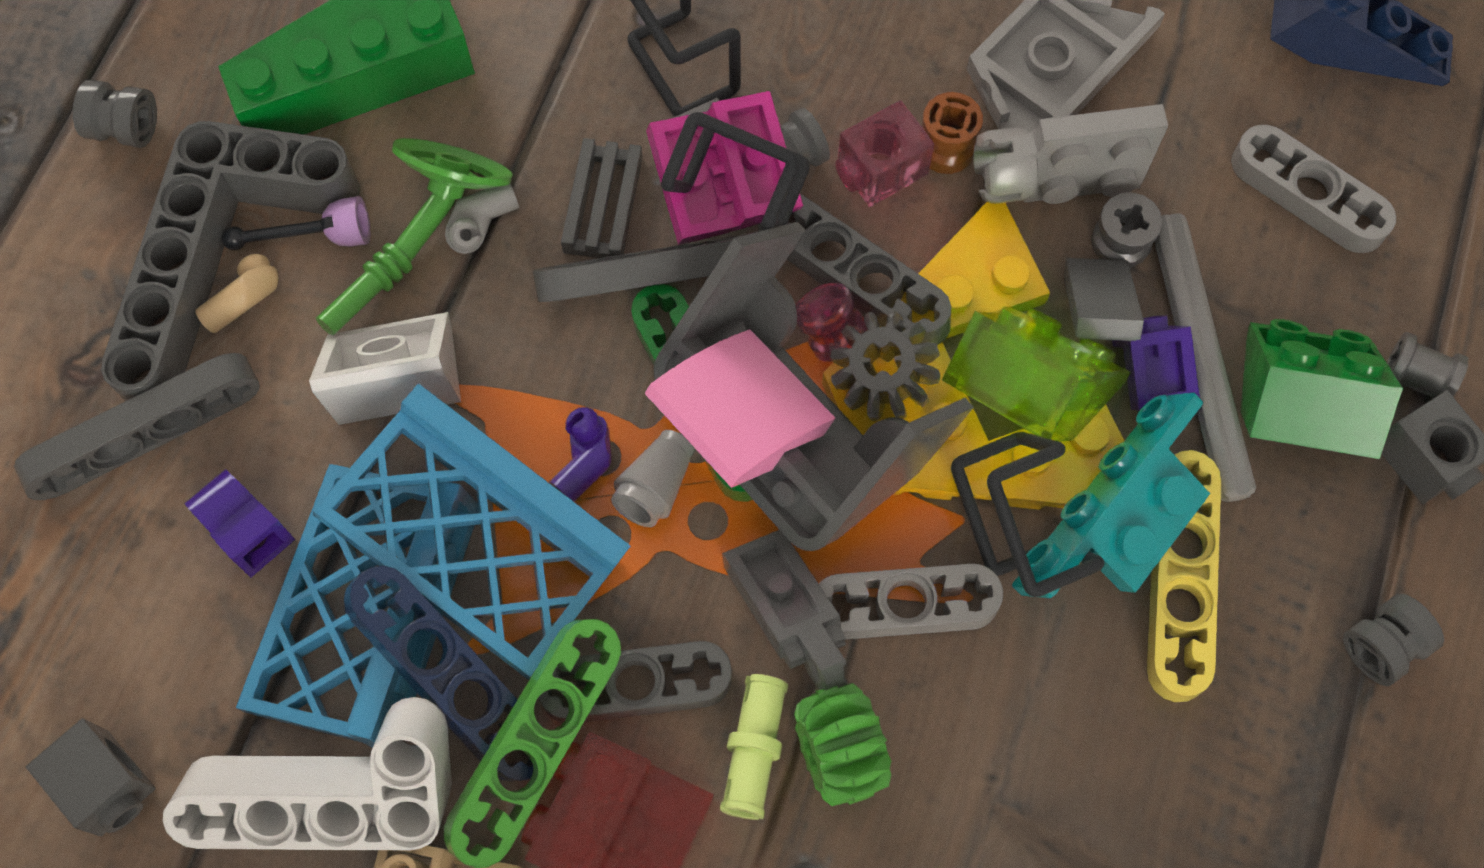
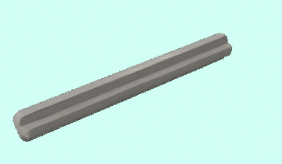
M1181 213L1162 215L1161 230L1154 242L1175 326H1191L1199 395L1203 401V405L1197 411L1207 455L1215 462L1220 471L1221 500L1223 502L1240 501L1251 497V494L1256 490V484L1188 221Z

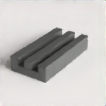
M583 138L561 239L563 253L594 258L624 254L643 159L642 147L640 145L630 144L629 150L619 149L617 142L606 141V146L602 147L596 146L595 139ZM600 162L602 165L586 240L579 239L594 163ZM623 165L625 170L610 243L600 242L615 166Z

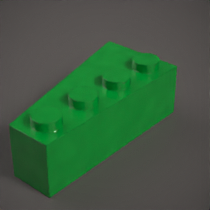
M329 0L218 66L234 113L241 126L302 135L475 74L465 35L450 0Z

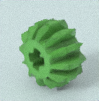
M854 683L839 688L835 686L828 690H817L816 693L801 699V702L797 703L794 716L797 723L795 730L801 745L800 750L804 756L807 771L812 776L814 787L820 792L823 800L831 806L843 803L850 805L874 796L875 792L889 787L891 779L890 765L892 761L885 744L887 739L882 733L879 717L875 715L870 699L863 694L861 689Z

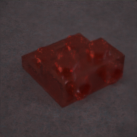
M589 731L582 745L574 741L571 743L557 767L553 778L563 784L551 807L548 808L539 804L525 826L521 842L530 846L525 860L537 868H682L715 799L714 794L652 765L651 760Z

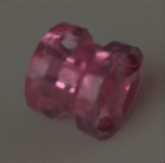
M827 283L807 292L796 304V324L802 333L809 335L808 344L816 358L824 362H833L830 357L832 349L839 347L852 348L842 334L846 326L854 327L861 335L868 331L864 317L860 312L854 310L855 300L845 285L840 283Z

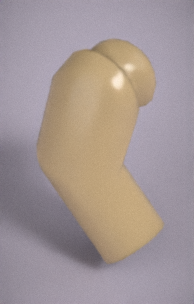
M251 254L244 257L237 266L239 277L195 309L197 318L206 329L212 333H217L276 290L279 281L278 270L270 265V261L266 256Z

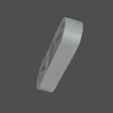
M1257 125L1249 128L1242 135L1232 154L1231 163L1233 170L1241 180L1349 251L1355 253L1374 251L1383 243L1395 227L1396 213L1392 204L1385 197L1277 127ZM1261 149L1271 154L1263 162L1253 157ZM1289 164L1293 169L1285 180L1279 175L1283 173ZM1309 177L1320 181L1327 190V198L1313 200L1304 196L1298 188L1297 180ZM1341 198L1346 202L1336 214L1331 209L1337 200ZM1361 215L1368 217L1372 221L1365 230L1355 224Z
M979 564L835 574L823 579L819 583L831 603L833 594L836 592H844L847 603H867L869 597L868 589L878 588L876 612L879 620L869 621L870 607L850 610L849 620L841 622V630L846 639L979 629L988 625L995 618L1003 600V587L999 578L992 570ZM967 582L974 583L977 593H987L988 598L982 600L979 610L976 612L969 611V606L964 600L946 601L944 604V615L936 616L934 614L937 605V592L934 584H943L941 597L961 594L964 583ZM896 587H914L922 594L925 600V609L914 618H901L890 610L887 596Z

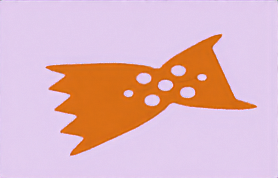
M864 320L849 325L854 327L860 334L867 328ZM845 327L785 350L825 394L826 391L822 384V377L824 371L833 363L830 357L831 351L839 347L847 348L849 346L842 334ZM459 384L461 402L455 404L479 417L485 423V432L489 438L548 483L572 460L570 434L566 431L565 422L572 411L585 406L513 390ZM593 409L598 416L603 417L610 429V441L614 442L620 449L621 463L612 474L600 476L574 503L598 521L607 516H617L624 519L631 529V540L629 542L631 547L587 604L633 577L651 561L656 553L662 551H670L690 563L728 575L724 569L722 553L779 530L754 500L742 502L725 496L718 487L705 461L701 463L689 462L681 483L682 486L679 488L672 510L667 518L659 519L654 527L640 526L628 520L612 504L611 498L616 491L614 481L655 439H658L662 431L673 430L678 433L680 432L665 415L653 427L640 429L631 422L611 413ZM904 492L900 495L893 494L843 536L819 550L805 551L794 545L793 547L818 584L823 579L835 574L922 568L924 566L920 564V559L924 554L963 525L965 518L917 498L909 492ZM703 502H714L720 505L726 511L728 517V526L725 532L713 540H702L696 537L688 526V516L691 510ZM492 503L493 511H502L499 507ZM517 521L494 523L498 558L532 554L528 529ZM540 539L542 553L555 551ZM569 561L543 563L548 599L576 596L590 578ZM533 565L499 568L502 604L538 600ZM934 584L937 592V603H945L951 600L970 602L974 599L964 589L957 596L941 597L943 584ZM911 586L896 587L887 596V599L925 603L922 594ZM869 588V597L877 598L878 588ZM836 592V594H845L844 592ZM567 607L549 609L551 624L557 621ZM540 611L502 615L504 638L509 644L542 629ZM491 618L485 625L494 632L493 618ZM474 638L467 643L477 655L490 652V650Z

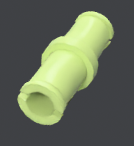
M751 674V676H746L745 679L746 687L737 732L730 733L728 738L727 750L732 752V758L720 811L739 818L759 820V818H764V804L772 761L779 760L781 755L782 743L777 740V734L788 683L768 675Z

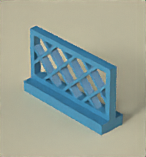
M419 383L401 402V410L313 509L314 517L377 565L395 568L405 575L437 611L526 679H529L535 672L557 633L566 624L575 620L631 547V545ZM403 434L424 450L427 472L387 476L385 452ZM434 458L449 470L435 471ZM378 463L379 477L364 478L372 467ZM465 481L477 490L479 513L441 517L437 483ZM428 484L432 518L392 522L389 488ZM381 490L384 523L355 526L335 511L351 492ZM487 499L502 511L489 512ZM517 521L529 530L532 554L494 558L490 523ZM481 524L485 559L446 563L442 528ZM434 530L437 565L410 568L396 557L394 534ZM385 535L387 550L369 536ZM540 539L555 551L542 553ZM569 561L590 577L576 596L548 599L543 563ZM533 565L538 600L500 605L496 569ZM487 570L491 606L463 609L450 598L448 574ZM439 576L440 590L423 577ZM567 607L554 625L551 626L549 609ZM540 611L543 639L528 658L505 641L502 615ZM492 616L494 632L476 618Z
M329 464L236 708L256 716L362 742L373 748L385 716L391 706L401 699L416 697L417 692L375 647L355 658L353 657L342 633L355 625L351 622L347 613L335 619L325 597L327 594L353 580L360 573L377 565L365 555L358 558L350 543L330 528L327 530L328 526L313 516V509L349 469L348 467ZM368 472L364 478L379 477V474ZM452 482L437 483L441 517L479 513L478 503L460 484ZM428 484L389 488L391 510L409 499L426 502L420 519L432 518ZM364 490L371 504L346 519L355 526L367 525L377 518L380 523H384L382 499L377 494L381 490ZM475 525L442 528L446 563L463 561ZM434 530L394 534L396 556L408 567L437 565ZM338 542L348 565L318 582L312 569L316 556L319 552ZM385 542L381 546L387 550V545ZM410 546L409 552L407 554L405 548ZM458 573L448 574L450 595ZM439 576L423 577L440 590ZM368 583L364 585L369 594L367 602L363 604L367 612L372 614L389 606L387 600L393 594L391 588L376 596L373 588ZM315 602L326 626L295 644L289 630L294 614ZM389 607L387 613L397 624L386 629L384 632L393 640L402 627L418 619V616L410 609L408 614L399 618ZM425 630L413 633L407 644L409 659L415 666L422 669L426 668L436 639V635ZM332 640L344 665L313 683L302 657ZM291 664L302 690L278 704L263 701L262 699L271 676ZM366 669V672L363 677L361 671ZM350 678L357 692V697L348 722L328 717L319 696ZM309 704L312 713L298 709Z

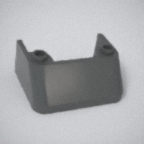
M794 222L733 238L659 352L654 364L655 380L684 360L713 344L750 329L831 412L836 419L824 436L785 452L772 471L740 484L794 546L805 551H816L839 539L914 478L966 418L974 406L966 398H963L910 423L898 417L885 418L874 423L864 435L861 434L783 349V346L795 330L797 310L792 296L775 278V275L806 232L799 222Z

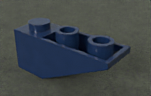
M1274 0L1270 40L1312 64L1439 86L1450 83L1453 35L1397 0Z

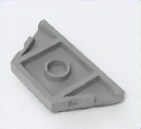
M1024 0L969 56L967 71L998 129L1017 127L1026 129L1030 133L1037 127L1039 119L1078 115L1160 27L1165 13L1158 8L1147 6L1144 15L1111 8L1112 0Z

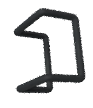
M630 0L646 25L630 32L627 40L628 44L675 117L715 98H718L719 101L725 100L740 90L741 35L737 29H726L677 52L663 29L689 16L691 13V0H680V9L659 19L655 18L645 0ZM652 34L666 58L671 63L678 65L729 42V85L681 107L640 40Z
M701 112L690 114L685 120L661 181L662 189L667 192L688 193L692 189L714 133H717L786 163L760 228L762 231L786 225L809 173L810 165L807 158ZM697 126L703 127L683 180H676Z
M1017 432L958 456L951 464V472L985 567L992 570L997 576L1017 569L1025 592L1030 596L1039 597L1100 571L1105 563L1101 556L1088 552L1081 561L1082 564L1036 583L1026 555L1031 549L1024 550L1001 482L1061 457L1066 449L1061 442L1025 432ZM1018 445H1024L1040 451L993 470L987 478V486L1012 557L997 563L964 468Z

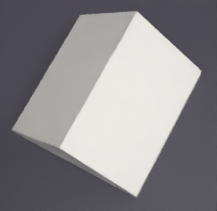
M445 312L336 333L334 336L328 334L309 379L313 394L338 425L397 414L401 410V402L418 383L446 405L461 402L449 313Z

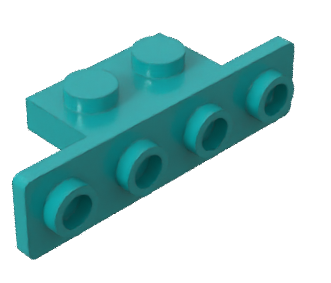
M1194 392L1167 396L1159 395L1141 408L1136 416L1137 426L1124 442L1114 446L1104 455L1099 463L1100 473L1089 487L1076 494L1067 502L1060 515L1063 520L1048 539L1036 544L1026 554L1036 583L1079 565L1086 554L1092 552L1103 558L1105 564L1100 571L1120 591L1136 593L1211 494L1169 450L1173 442L1203 405V401ZM1018 576L1012 583V587L1021 596L1033 597L1025 592ZM1059 589L1039 596V598H1052Z

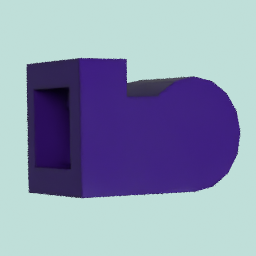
M226 469L184 503L211 533L210 536L250 578L296 540L279 520ZM267 537L265 543L260 548L251 551Z

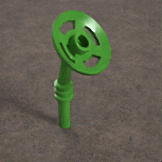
M413 138L394 140L392 152L407 166L429 178L427 189L432 194L394 244L386 243L382 246L383 253L376 252L372 256L373 262L366 261L362 266L364 273L316 317L318 324L327 333L334 336L381 290L389 292L394 286L393 282L399 283L403 279L402 273L408 274L412 270L411 261L454 206L455 200L463 198L465 188L489 189L509 185L513 175L512 172L492 159L455 146ZM470 170H471V171H474V172H476V173H478V174L483 175L484 177H478L477 175H475V174H473V173H471V172H469V171H470Z

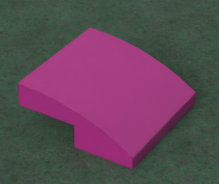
M770 91L712 102L708 111L701 112L786 148ZM689 115L651 122L648 125L646 133L660 183L685 120ZM697 126L676 180H683L703 127ZM714 133L692 189L688 193L667 192L663 190L678 245L760 224L786 163ZM800 194L792 212L798 211L803 207Z

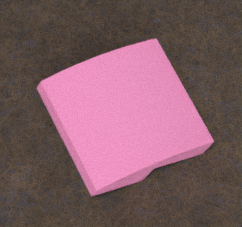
M750 329L719 341L684 360L652 382L645 392V395L731 488L772 471L785 452L824 436L836 419Z

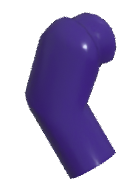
M588 407L575 409L567 417L565 428L570 434L572 460L549 481L553 487L573 502L609 468L612 460L610 429L604 418L598 416L593 409Z

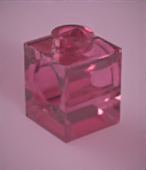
M899 100L840 133L838 160L835 162L836 170L844 186L850 192L858 191L867 205L871 207L928 175L934 142L904 103ZM880 153L887 155L890 159L877 160L869 155Z

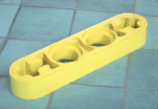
M1194 450L1181 451L1175 454V456L1211 493L1185 527L1195 532L1200 538L1203 548L1201 556L1194 559H1186L1177 555L1170 547L1151 572L1147 654L1148 681L1156 693L1172 702H1187L1204 692L1213 681L1216 665L1221 477L1215 462L1204 453ZM1183 589L1193 594L1200 605L1199 618L1193 622H1183L1173 617L1166 605L1168 592ZM1165 634L1173 636L1174 638L1166 639ZM1198 636L1199 641L1192 639L1184 646V664L1190 669H1195L1196 675L1190 677L1184 682V685L1177 684V674L1166 670L1165 665L1177 657L1179 653V638Z

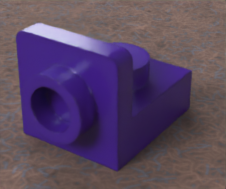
M1167 315L1143 318L1141 340H1112L1113 347L1123 348L1131 410L1140 411L1146 403L1159 395L1167 396L1194 392L1200 398L1191 326L1168 325Z

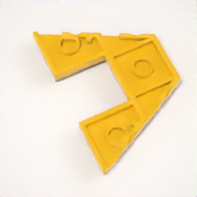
M986 202L918 273L940 288L949 297L951 303V329L946 339L1046 304L1050 295V291L1006 203L994 204ZM905 292L901 301L907 304ZM912 310V322L916 323L923 318L934 322V311L929 310L924 315H920ZM943 342L937 345L940 356L927 364L939 370L941 376L939 383L933 385L918 384L927 394L929 402L924 407L916 405L909 397L902 401L907 411V417L904 420L909 423L963 398L970 402ZM879 357L873 363L877 373L883 370L892 376L898 371L894 359L886 362ZM833 362L823 373V387L828 398L864 435L878 421L869 419L867 415L868 401L855 410H850L846 406L844 399L850 389H836L831 380V376L844 367ZM1104 399L990 441L973 408L923 469L896 491L894 495H900L904 492H915L925 498L951 500L953 496L960 497L951 472L953 460L962 454L1011 434L1025 432L1061 442L1066 450L1057 459L1002 481L1001 484L1009 507L1037 510L1044 506L1064 508L1071 498L1089 487L1100 473L1099 463L1101 459L1114 446L1124 442V439ZM885 404L883 415L879 421L895 417L890 404ZM1018 445L965 467L964 470L974 498L992 500L987 486L988 475L1001 466L1040 450Z

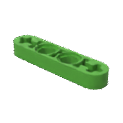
M598 619L575 620L566 624L557 633L447 817L444 825V842L448 851L460 862L475 868L490 867L501 861L510 850L618 664L621 655L620 640L616 631L608 623ZM594 633L597 636L594 648L601 653L598 662L585 661L582 663L573 679L585 681L586 685L581 692L572 682L555 678L552 674L556 667L563 672H571L580 655L577 648L572 646L576 637L589 638ZM555 689L566 697L569 712L561 726L547 730L537 722L534 716V706L537 698L543 692ZM514 750L524 751L533 763L531 780L525 787L519 790L508 791L500 784L497 777L498 765L507 753ZM484 788L494 797L515 804L509 816L506 812L498 808L495 809L487 824V829L494 834L493 841L488 847L476 844L471 852L465 850L470 839L461 832L464 824L468 819L473 822H481L492 805L478 799Z

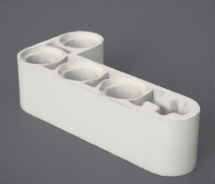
M417 697L401 699L393 704L387 712L370 757H202L191 764L164 809L162 822L165 830L174 841L185 847L196 849H421L432 843L437 836L451 791L448 726L445 715L436 704L427 699ZM401 740L411 741L418 746L408 745Z

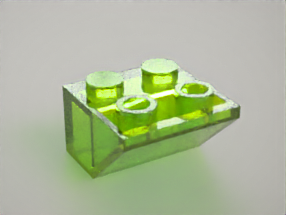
M1003 306L1000 313L974 312L942 381L1036 436L1059 442L1074 440L1125 384L1130 371L1112 362L1116 353L1108 347L1091 339H1080L1077 343L1060 334L1059 332L1063 325L1058 320L1034 309H1028L1027 313L1024 314Z

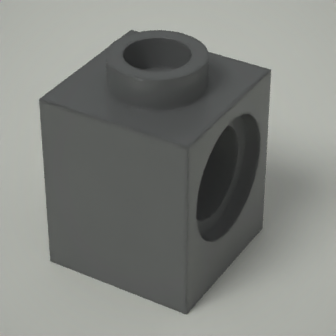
M1448 390L1405 416L1390 428L1382 455L1422 505L1443 491L1451 500H1454L1484 480V475L1478 469L1484 464V433ZM1430 444L1440 448L1446 455L1448 462L1438 458L1432 451Z
M83 718L25 766L75 829L101 837L106 832H116L133 821L143 808L141 802L156 789L108 730Z

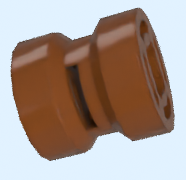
M946 92L935 96L925 107L917 152L921 161L929 169L941 174H953L961 172L972 162L976 138L981 133L983 125V114L980 106L971 97L958 92Z

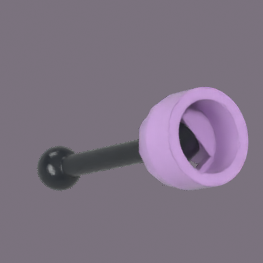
M357 196L339 199L330 203L322 213V219L318 221L243 231L235 226L228 227L222 234V242L230 250H239L249 242L324 232L325 236L332 243L338 246L351 247L369 243L370 221L363 199Z

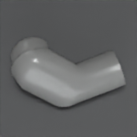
M511 184L484 189L465 196L456 202L445 230L446 242L450 248L463 254L476 251L483 243L493 218L519 209Z

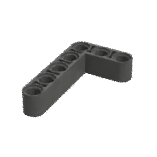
M198 121L188 125L179 133L175 140L102 359L101 372L104 380L124 401L186 371L201 323L197 318L195 309L209 298L225 247L222 242V234L225 229L231 227L238 202L322 214L332 202L343 198L360 196V185L343 147L336 141L322 137L212 121ZM275 165L272 169L262 172L267 167ZM334 174L328 179L320 180L325 175ZM201 208L195 214L188 216L192 211ZM185 260L181 266L169 271L176 263ZM168 314L164 321L151 327L158 317ZM150 370L147 377L142 381L132 384L137 375L143 371Z

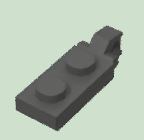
M777 530L722 553L724 569L780 659L784 658L785 663L790 669L804 664L808 676L818 690H828L835 686L839 688L847 685L843 666L846 665V660L838 649L846 645V638L841 630L840 615L784 534Z

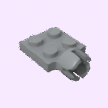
M1163 104L1039 119L1037 127L1030 133L1026 129L1013 127L988 130L979 134L974 147V170L976 174H981L985 180L984 187L986 189L979 190L983 201L999 204L1023 200L1024 203L1043 200L1049 204H1059L1067 202L1076 196L1102 193L1105 196L1114 197L1120 193H1129L1134 189L1140 188L1168 128Z

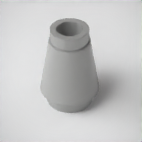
M673 430L662 431L658 439H655L614 481L616 491L611 501L616 510L628 520L644 527H654L659 519L667 518L672 510L690 458L695 451L694 447L682 434Z

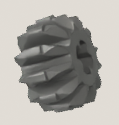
M892 311L888 316L886 327H880L875 314L867 312L864 315V322L868 331L861 335L854 327L846 326L842 334L852 348L839 347L831 351L830 357L832 361L844 367L831 376L832 383L836 389H850L844 399L846 406L850 410L860 408L868 401L867 415L872 421L880 420L885 404L891 405L895 417L905 419L907 411L902 401L909 397L916 405L924 407L929 402V398L918 384L933 385L938 384L940 381L939 370L927 365L940 356L936 343H921L926 335V329L919 321L911 324L903 331L904 324L901 312ZM879 357L886 362L894 359L898 371L892 376L883 370L877 373L873 363Z

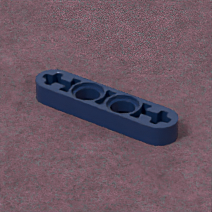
M387 566L371 567L360 573L348 585L344 596L345 612L351 622L422 699H427L440 708L445 715L447 726L481 762L497 732L487 734L483 740L478 734L479 731L495 723L503 710L509 715L518 699L405 575L395 568ZM368 583L376 589L386 584L393 592L387 603L395 614L401 618L412 609L418 616V619L402 627L393 640H391L384 631L397 623L382 609L372 614L365 610L363 604L369 598V594L364 585ZM425 630L432 632L442 644L441 660L432 669L418 668L408 657V640L416 631ZM467 680L475 681L483 686L488 697L487 709L476 720L465 719L458 714L454 707L453 698L455 690L459 684ZM502 721L497 725L501 728L505 721ZM526 753L525 756L529 759L526 764L523 762L507 764L503 757L497 768V777L510 782L531 779L533 763Z

